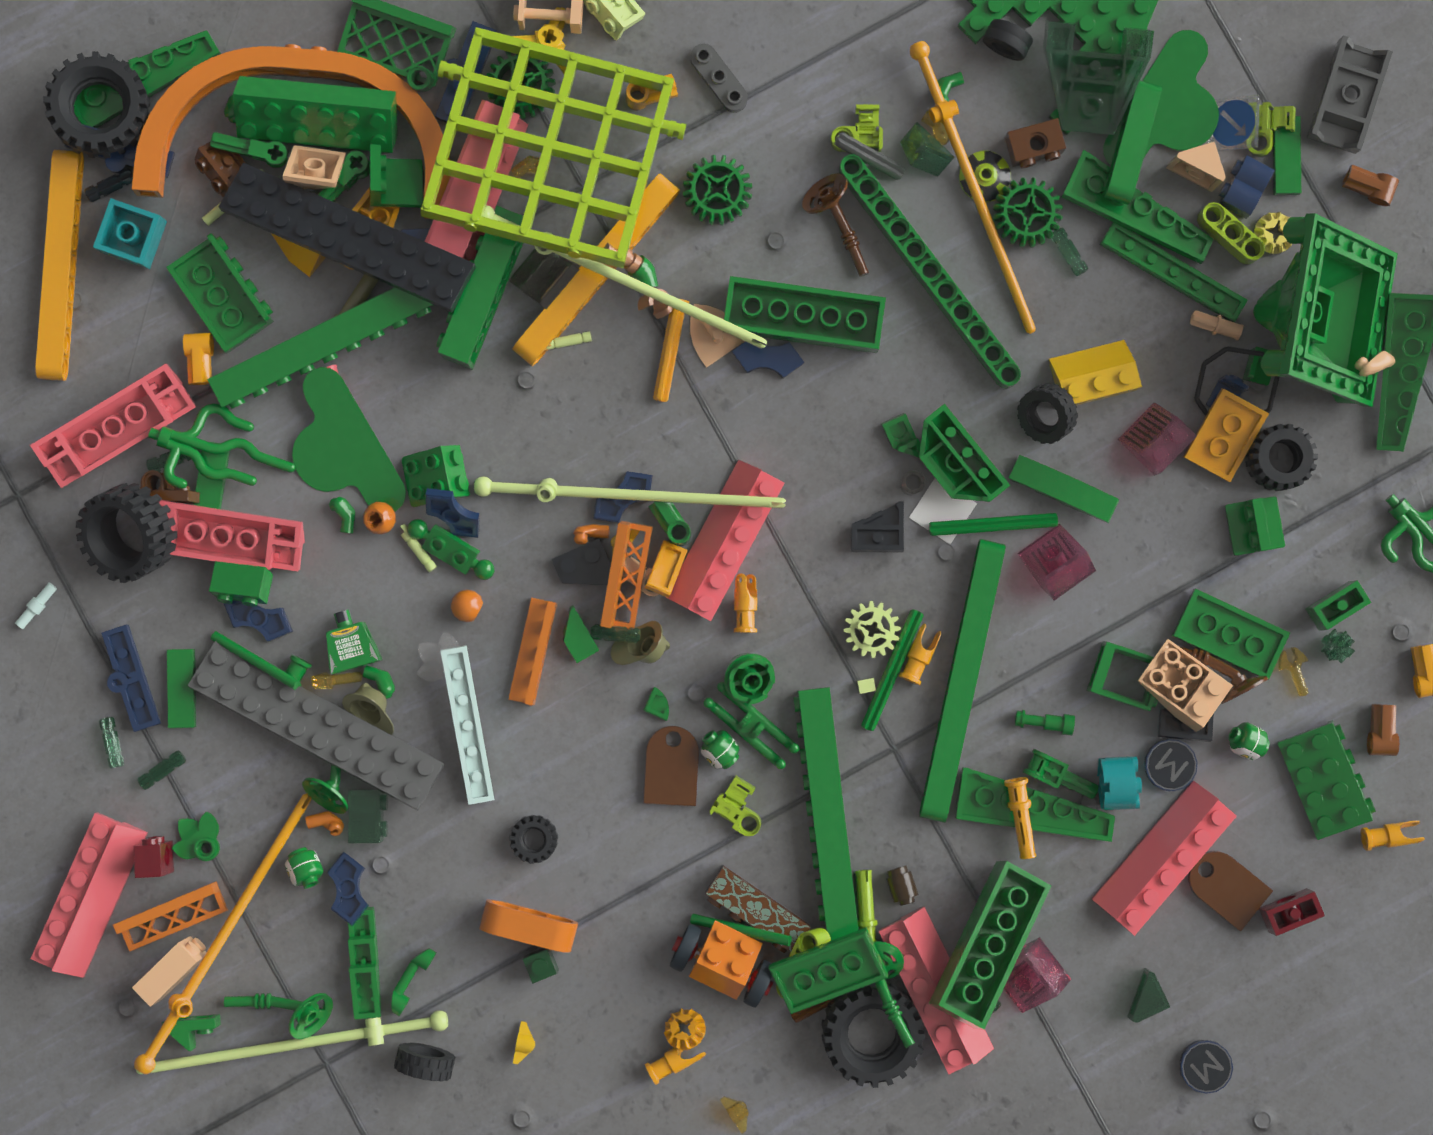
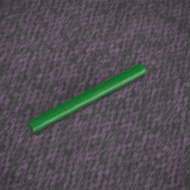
M215 631L211 635L213 642L216 641L225 649L293 690L299 687V680L221 633Z
M692 914L690 919L691 924L711 928L716 920L751 938L784 946H790L792 942V936L698 914Z

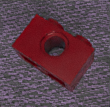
M164 836L148 837V839H142L141 844L135 845V878L162 877L174 872L173 840L165 841Z
M1307 888L1259 908L1268 932L1275 936L1325 916L1315 891Z

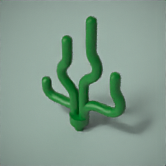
M212 403L202 407L196 415L192 427L187 431H175L163 426L161 431L151 428L148 438L157 440L156 446L170 450L163 470L164 478L170 485L180 489L187 487V481L174 474L180 454L191 458L199 473L208 479H232L249 486H254L257 483L256 477L235 469L223 468L214 470L209 468L202 455L196 449L211 454H222L239 448L257 462L289 473L294 472L296 469L292 462L260 452L251 442L245 439L233 438L223 443L214 444L196 438L202 431L210 414L220 415L229 425L247 432L254 430L253 423L234 416L227 407H221L220 404Z
M1391 494L1385 501L1391 506L1388 512L1398 523L1383 537L1381 541L1382 553L1391 563L1397 562L1398 555L1391 545L1406 530L1412 538L1414 561L1421 569L1433 573V562L1428 561L1423 555L1422 538L1423 534L1433 544V529L1426 523L1433 519V506L1426 512H1418L1405 498L1399 500L1394 494Z

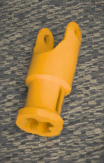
M740 573L735 578L734 611L737 612L735 633H757V628L754 627V613L757 611L756 577L753 574L745 576Z
M925 623L921 625L907 655L909 659L904 671L899 674L900 678L916 685L921 684V675L925 666L929 665L941 636V631H938L931 645L927 649L923 648L921 639L926 628Z
M1420 821L1384 824L1382 828L1375 829L1361 828L1363 848L1366 851H1370L1373 847L1386 846L1391 848L1420 843L1425 840L1424 837L1408 838L1401 832V828L1416 826Z
M672 1048L665 1052L662 1058L651 1064L647 1062L644 1065L654 1084L657 1085L662 1078L671 1073L677 1074L702 1059L706 1052L690 1059H682L681 1054L683 1050Z

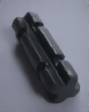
M126 168L120 171L119 175L114 174L98 182L97 186L91 185L85 188V195L91 202L101 199V195L105 197L123 188L124 184L126 186L131 184L133 173L130 169Z

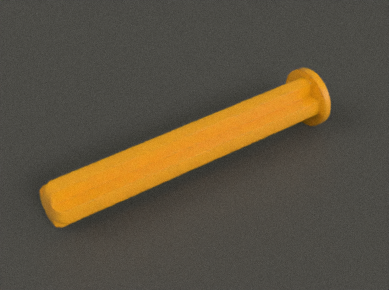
M672 308L668 316L653 399L659 402H667L669 398L685 314Z

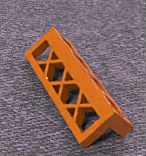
M626 521L618 523L601 627L611 628L612 626L635 629L652 526ZM631 529L645 531L644 543L636 548L629 539ZM628 545H629L630 548L632 549V551H630V552L627 554ZM643 547L642 555L638 552V549ZM635 553L640 561V566L631 573L626 567L625 561L628 556ZM625 571L628 576L622 579L623 572ZM636 573H638L637 581L633 577ZM630 578L636 589L635 594L626 599L621 591V584ZM619 596H620L621 599L623 600V602H621V603L618 605ZM634 598L633 606H631L629 601ZM626 604L631 612L630 622L615 620L617 609Z
M531 597L508 700L532 706L535 705L558 603Z
M216 881L115 923L113 927L116 934L122 933L130 952L226 912L228 908ZM214 894L219 909L211 912L201 908L205 897ZM199 900V903H198L197 906L194 905V904H191V903L196 902V901ZM187 906L195 909L190 921L186 922L177 918L181 907ZM175 910L173 916L167 914V913L172 912V911ZM199 912L204 913V915L197 917ZM163 916L171 920L166 931L162 932L153 928L157 917ZM151 920L149 926L143 924ZM175 922L181 924V925H178V926H176V927H173V925H174ZM138 926L147 930L143 940L134 944L129 929ZM150 932L157 934L152 937H149Z

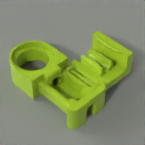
M1263 102V105H1258V103L1249 104L1255 114V126L1251 135L1247 138V146L1253 155L1262 157L1272 150V129L1277 131V127H1286V130L1295 132L1296 108L1294 106L1273 107L1270 102ZM1288 113H1290V114H1289V125H1287V114H1288ZM1258 137H1264L1267 139L1266 147L1260 151L1253 148L1254 140Z
M856 104L855 115H858V123H855V126L837 127L832 132L831 145L838 152H846L835 145V136L843 132L870 148H878V152H880L883 148V128L879 126V105ZM859 111H873V113H859Z
M735 775L725 792V799L723 798L724 793H720L710 809V814L712 815L715 812L733 823L732 828L744 836H754L760 830L761 818L756 812L745 806L747 802L744 800L748 794H753L756 787ZM737 784H740L741 786L745 787L749 790V792L739 787ZM745 817H753L757 822V826L753 830H746L742 826V820Z

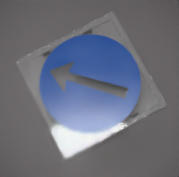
M1260 95L1215 99L1219 110V119L1214 133L1208 139V143L1215 142L1217 151L1258 147Z

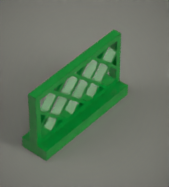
M351 0L353 4L337 52L365 58L407 77L408 71L412 67L431 61L435 77L433 87H436L439 78L438 69L440 62L445 60L456 28L381 0ZM358 10L367 13L371 21L370 24L358 29L354 21ZM372 15L377 16L380 19L375 21ZM385 20L391 21L396 32L383 38L377 24ZM397 24L405 27L399 30ZM374 27L380 40L367 46L361 33ZM409 29L416 30L420 40L407 46L401 33ZM421 32H422V33H425V34H427V35H429V36L423 38ZM357 35L363 48L354 53L345 50L348 39ZM398 35L404 48L391 54L385 41ZM434 37L444 40L441 51L431 55L425 42ZM382 43L387 57L379 61L373 60L369 49ZM422 44L428 57L415 63L409 50ZM366 52L368 57L359 54ZM406 52L412 65L401 70L397 68L393 58ZM436 57H438L437 63L434 61ZM390 60L392 66L384 63ZM419 72L415 80L425 83L427 78L422 77Z

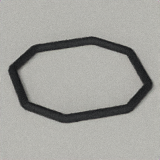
M1227 346L1203 361L1194 400L1205 417L1208 410L1199 397L1206 366L1226 352L1263 357L1265 354L1263 351ZM1280 376L1274 377L1268 407L1264 410L1267 413L1272 411Z

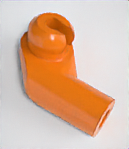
M597 524L579 526L573 532L575 535L574 542L586 544L588 537L609 539L610 526Z
M330 811L305 817L308 829L323 826L330 831L332 836L340 835L344 829L343 821Z

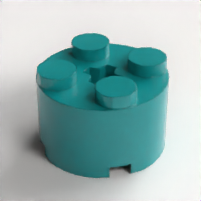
M1137 756L1098 759V796L1101 809L1126 810L1140 808L1139 793H1142L1141 777H1136L1135 772H1138Z

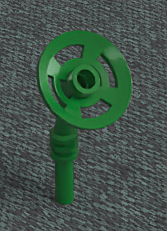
M331 765L330 780L326 782L315 778H305L302 782V787L308 796L323 808L337 814H344L348 810V804L339 792L341 769ZM340 800L342 805L336 804L335 801Z
M873 941L887 972L894 970L888 974V978L875 982L883 1003L882 1009H886L885 1015H889L888 1021H892L905 1048L915 1044L901 1017L903 1013L898 1011L900 1007L895 1005L897 1001L892 999L885 981L897 976L902 971L904 957L902 952L894 945ZM886 952L892 955L896 959V961L893 962V960L888 955L883 953Z
M256 993L255 996H225L224 1007H255V1009H259V1007L265 1009L266 1007L271 1009L272 1006L294 1010L289 1021V1033L295 1039H305L315 1034L327 1022L333 1009V1001L325 993L314 994L304 1001L272 996L271 993H267V995L262 993L261 996L259 993ZM321 999L324 1002L323 1009H319L317 1004ZM295 1018H296V1021L298 1022V1024H297V1026H296V1029L294 1028V1019H295Z

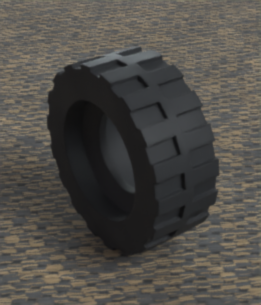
M1040 384L1027 392L1019 401L1017 417L1021 428L1024 429L1027 436H1030L1034 441H1039L1041 444L1058 442L1074 430L1073 427L1077 424V405L1074 403L1073 397L1067 393V390L1060 388L1057 384ZM1049 402L1055 408L1058 414V421L1055 425H1046L1039 418L1037 413L1039 403Z
M403 1043L398 1046L394 1069L404 1075L421 1080L448 1081L451 1079L456 1057L453 1053L439 1047L420 1043Z

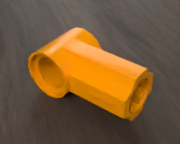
M672 74L664 75L666 77L674 78ZM675 80L670 99L678 97ZM629 83L626 89V103L633 110H641L649 104L659 102L661 91ZM634 91H640L644 94V97L636 100L630 94Z
M212 333L184 334L183 350L185 357H187L188 384L208 385L207 379L212 377L211 356L214 354Z
M1433 644L1411 647L1415 675L1413 676L1414 691L1418 698L1433 696Z

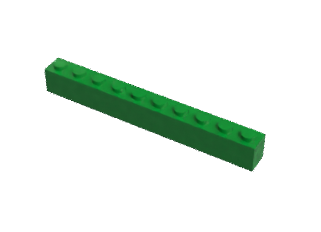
M393 288L207 380L221 407L230 405L231 409H234L246 403L244 398L251 394L256 398L269 391L267 386L274 383L277 386H281L291 381L290 375L298 371L301 375L315 369L313 364L321 360L326 364L338 358L337 352L346 349L348 353L361 347L360 341L368 337L373 341L385 335L383 330L390 326H393L395 330L408 324L407 318L415 314L417 318L431 313L430 307L433 304Z
M830 687L798 690V696H794L793 701L795 712H800L801 722L796 723L798 738H803L804 748L799 749L801 764H806L807 774L802 775L804 790H809L810 800L805 801L807 817L812 816L813 827H809L810 843L815 842L816 853H812L813 869L818 868L819 879H815L816 894L822 895L823 904L818 905L819 920L825 921V929L832 941L858 931Z

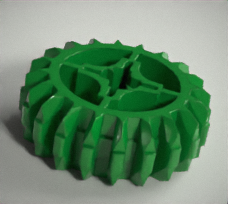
M506 51L507 59L505 60L498 56L497 60L500 65L492 63L490 67L495 73L490 72L486 76L501 80L509 69H511L513 76L519 54L512 56L511 52ZM530 57L527 66L536 70L537 73H525L522 81L524 85L533 88L537 86L538 82L542 81L540 90L555 94V90L551 86L556 85V80L550 78L554 74L553 69H546L549 63L546 61L540 62V60ZM488 93V98L494 100L493 104L504 107L506 100L504 96ZM523 102L516 103L514 113H520L521 119L525 120L526 112H530L533 118L536 116L534 109L537 108L540 112L545 110L542 106Z
M711 155V163H708L707 159L703 157L701 158L702 167L697 163L693 164V169L696 173L691 171L686 173V176L692 181H683V186L689 189L683 191V197L690 198L685 202L686 207L695 205L691 210V214L694 216L701 212L699 217L701 222L708 216L709 225L714 224V218H719V224L724 225V217H727L728 221L732 223L734 222L732 213L741 217L743 213L739 207L743 209H748L749 204L743 199H752V194L746 192L752 189V183H744L750 178L749 173L740 175L744 170V166L739 165L735 169L736 159L734 158L727 164L726 155H722L721 162H716V155ZM722 171L728 173V175L722 178H714L711 174L708 175V173ZM700 179L704 181V185L708 188L704 198L701 200L698 199L696 194V186ZM734 180H736L739 187V195L735 202L727 192V189ZM711 184L716 188H719L720 186L724 185V187L722 188V193H724V196L718 192L711 195V193H713V187H711ZM713 202H721L727 208L711 209L707 205Z
M1022 177L1020 179V186L1015 180L1010 182L1011 189L1004 186L1002 188L1004 195L998 194L995 198L1001 204H994L992 208L994 211L1000 212L994 214L992 218L995 221L1001 220L996 225L997 230L1005 229L1001 237L1004 239L1008 234L1011 235L1012 238L1009 243L1012 245L1019 239V247L1021 248L1025 246L1026 241H1028L1030 248L1035 247L1036 240L1040 245H1043L1045 237L1051 239L1054 236L1051 230L1058 231L1060 228L1056 222L1063 219L1061 214L1055 213L1063 209V205L1054 204L1060 199V196L1055 195L1051 197L1050 194L1054 188L1049 187L1046 191L1043 188L1046 184L1045 181H1041L1039 186L1035 185V177L1031 178L1029 184H1027L1025 177ZM1027 193L1024 203L1015 204L1014 206L1008 205L1009 200L1014 196ZM1036 196L1044 202L1047 212L1045 209L1037 206L1035 202ZM1029 204L1028 208L1031 209L1030 212H1033V214L1027 220V217L1024 216L1025 213H1022V211ZM1008 214L1019 220L1021 230L1011 223ZM1041 219L1047 220L1046 225L1042 229L1029 232L1031 222L1041 221Z

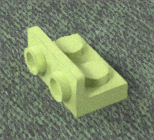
M584 0L587 10L596 17L604 30L614 40H618L626 29L642 20L645 16V12L634 0Z

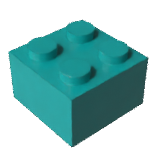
M110 198L93 248L100 253L150 270L167 221L158 214Z

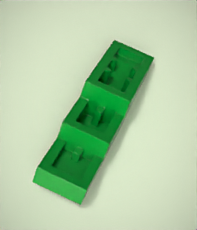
M1019 455L1009 476V479L1013 482L1031 488L1039 494L1059 501L1062 505L1108 524L1119 502L1118 498L1022 455Z
M367 907L353 926L348 923L349 975L354 1020L381 1017L374 907Z

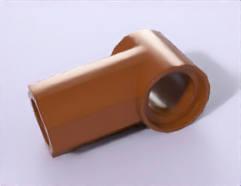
M1352 164L1345 174L1342 187L1367 196L1368 200L1374 204L1388 207L1391 204L1399 180L1392 175L1385 173L1375 174Z
M1372 704L1371 732L1367 736V752L1369 755L1397 756L1400 743L1399 736L1396 733V705Z

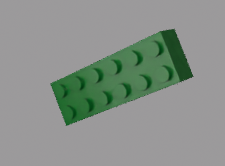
M239 76L233 92L238 138L370 151V144L381 145V152L393 153L398 136L396 91Z
M496 206V215L521 226L523 215ZM485 233L484 236L480 235L475 247L478 253L475 260H470V262L475 263L476 268L456 308L452 313H448L446 323L449 324L446 333L442 332L436 344V347L439 348L438 353L445 360L473 370L524 243Z
M730 276L724 320L762 338L877 353L880 346L886 297Z
M996 861L928 1004L972 1028L984 1030L1050 891L1051 885L1008 861Z

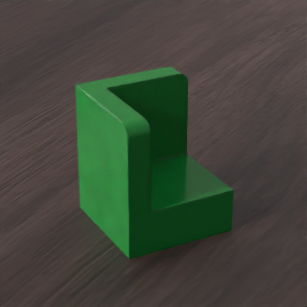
M1257 346L1251 349L1256 351H1263L1264 353L1268 351V349H1264ZM1249 355L1242 380L1264 386L1269 385L1271 376H1267L1261 368V356Z

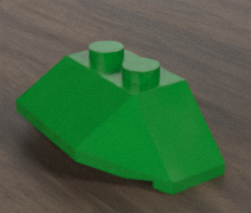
M945 403L924 419L919 459L951 499L990 502L1010 486Z

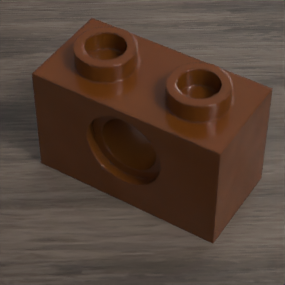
M1058 118L1009 131L1004 137L1012 166L1020 165L1021 169L1035 165L1037 160L1045 159L1046 162L1059 159L1061 157L1060 154H1063L1066 149ZM1030 141H1039L1042 144V150H1033L1030 146Z

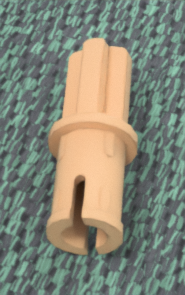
M1197 310L1192 313L1190 318L1192 326L1211 331L1212 335L1220 334L1235 340H1239L1244 326L1222 319L1221 315L1216 317Z

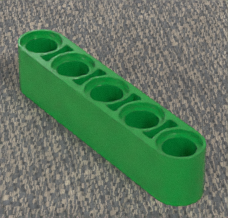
M1138 79L1135 81L1104 188V198L1126 205L1130 204L1137 185L1162 87Z

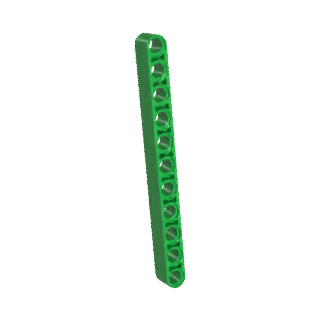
M856 155L845 156L841 161L839 174H843L846 177L849 190L995 383L1004 389L1013 387L1021 377L1018 365L862 159ZM852 163L857 166L858 172L848 174L844 166ZM869 184L874 192L870 195H865L860 191V186ZM883 204L888 207L889 214L881 216L876 212L875 207ZM900 225L903 227L905 234L895 236L891 231V227ZM909 246L918 247L920 255L918 257H911L907 253V248ZM926 266L933 267L936 271V276L928 278L923 274L922 269ZM941 287L949 288L951 297L948 299L942 298L938 293V289ZM957 307L964 308L967 312V318L960 320L955 317L954 309ZM970 329H980L983 334L982 339H972ZM986 350H996L998 360H988L985 354ZM1008 369L1013 372L1014 379L1012 382H1006L1002 379V370Z
M979 539L922 796L919 817L945 823L948 817L1005 555V544Z

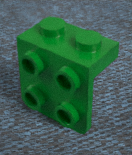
M460 445L439 446L402 458L409 501L412 507L426 505L427 488L453 491L455 498L470 496L469 482L466 477L464 457Z

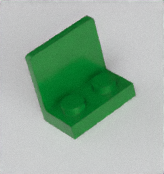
M370 144V206L422 207V160L386 158V155H381V145Z

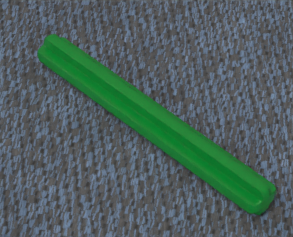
M1056 513L930 522L929 533L931 536L1056 527L1058 526V516Z
M912 609L908 614L899 635V641L896 642L861 723L864 729L874 731L923 619L924 615L920 611Z

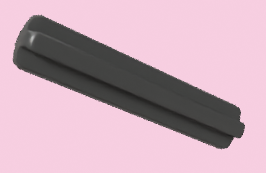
M840 133L835 140V145L849 154L858 156L865 163L895 180L902 178L905 172L904 166L845 133Z

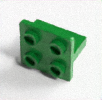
M1277 497L1257 498L1225 505L1234 556L1285 547Z

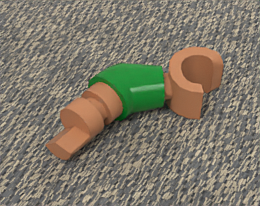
M607 243L604 247L605 249L618 252V250L609 243ZM629 249L624 265L628 275L657 288L658 281L653 264L645 256H639ZM642 295L638 300V311L653 306V315L657 319L668 315L672 311V307L646 295Z

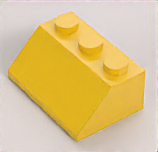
M1125 340L1048 359L1054 384L1067 390V393L1073 397L1076 405L1136 391L1142 387L1136 361Z

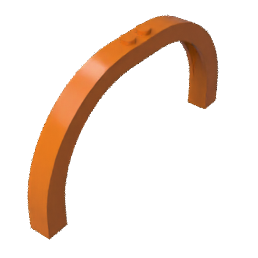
M287 44L285 47L258 46L241 48L225 52L198 64L175 81L161 96L150 112L141 131L136 149L132 190L137 196L163 198L168 153L180 124L192 108L204 97L223 85L238 80L239 76L287 75L324 78L350 82L367 89L396 91L397 110L411 125L423 151L425 162L424 197L443 134L433 113L420 95L395 73L370 60L348 53L327 51L326 48L319 46L311 47V49H301L298 45ZM443 175L435 205H440L451 176Z

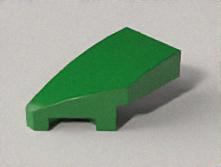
M905 413L881 423L893 449L919 458L920 441L916 437Z
M572 605L569 608L568 619L563 629V641L576 663H579L598 652L599 648L577 610Z

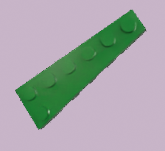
M205 30L174 42L170 46L153 50L152 53L145 56L132 58L127 63L139 75L149 98L173 84L193 67L220 55L221 52L209 32ZM102 84L92 85L82 90L74 104V112L80 123L94 128H98L122 113L123 109L122 98L119 93L112 87Z
M1082 151L1061 196L1062 198L1199 264L1204 262L1214 240L1212 237L1186 219L1179 217L1177 213L1167 206L1163 207L1154 201L1147 192L1143 193L1135 188L1129 205L1104 198L1103 192L1110 167L1089 152Z
M1390 293L1385 351L1395 358V363L1393 366L1383 369L1376 450L1401 452L1405 450L1433 343V295Z
M962 767L955 818L1015 827L1013 811L1008 808L1010 799L1008 787L1004 784L1005 780ZM1026 787L1028 799L1032 803L1028 809L1032 830L1112 842L1115 823L1114 815Z

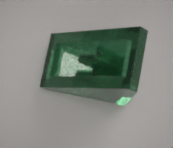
M918 122L914 124L900 141L911 166L937 177L955 158Z
M1144 968L1127 1016L1135 1023L1170 1008L1155 973L1147 968Z

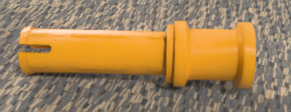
M1026 777L1012 778L1004 781L1005 786L1008 787L1010 799L1008 808L1013 811L1020 859L1036 857L1028 810L1032 803L1027 795L1026 784L1028 783V778Z

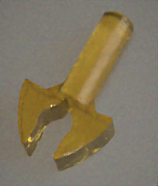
M1291 647L1295 656V660L1291 663L1287 659L1286 651L1282 650L1278 662L1279 670L1287 669L1291 672L1299 696L1308 695L1309 691L1301 671L1302 663L1309 661L1308 658L1299 649Z
M361 672L336 675L321 673L311 676L313 689H333V685L362 681Z

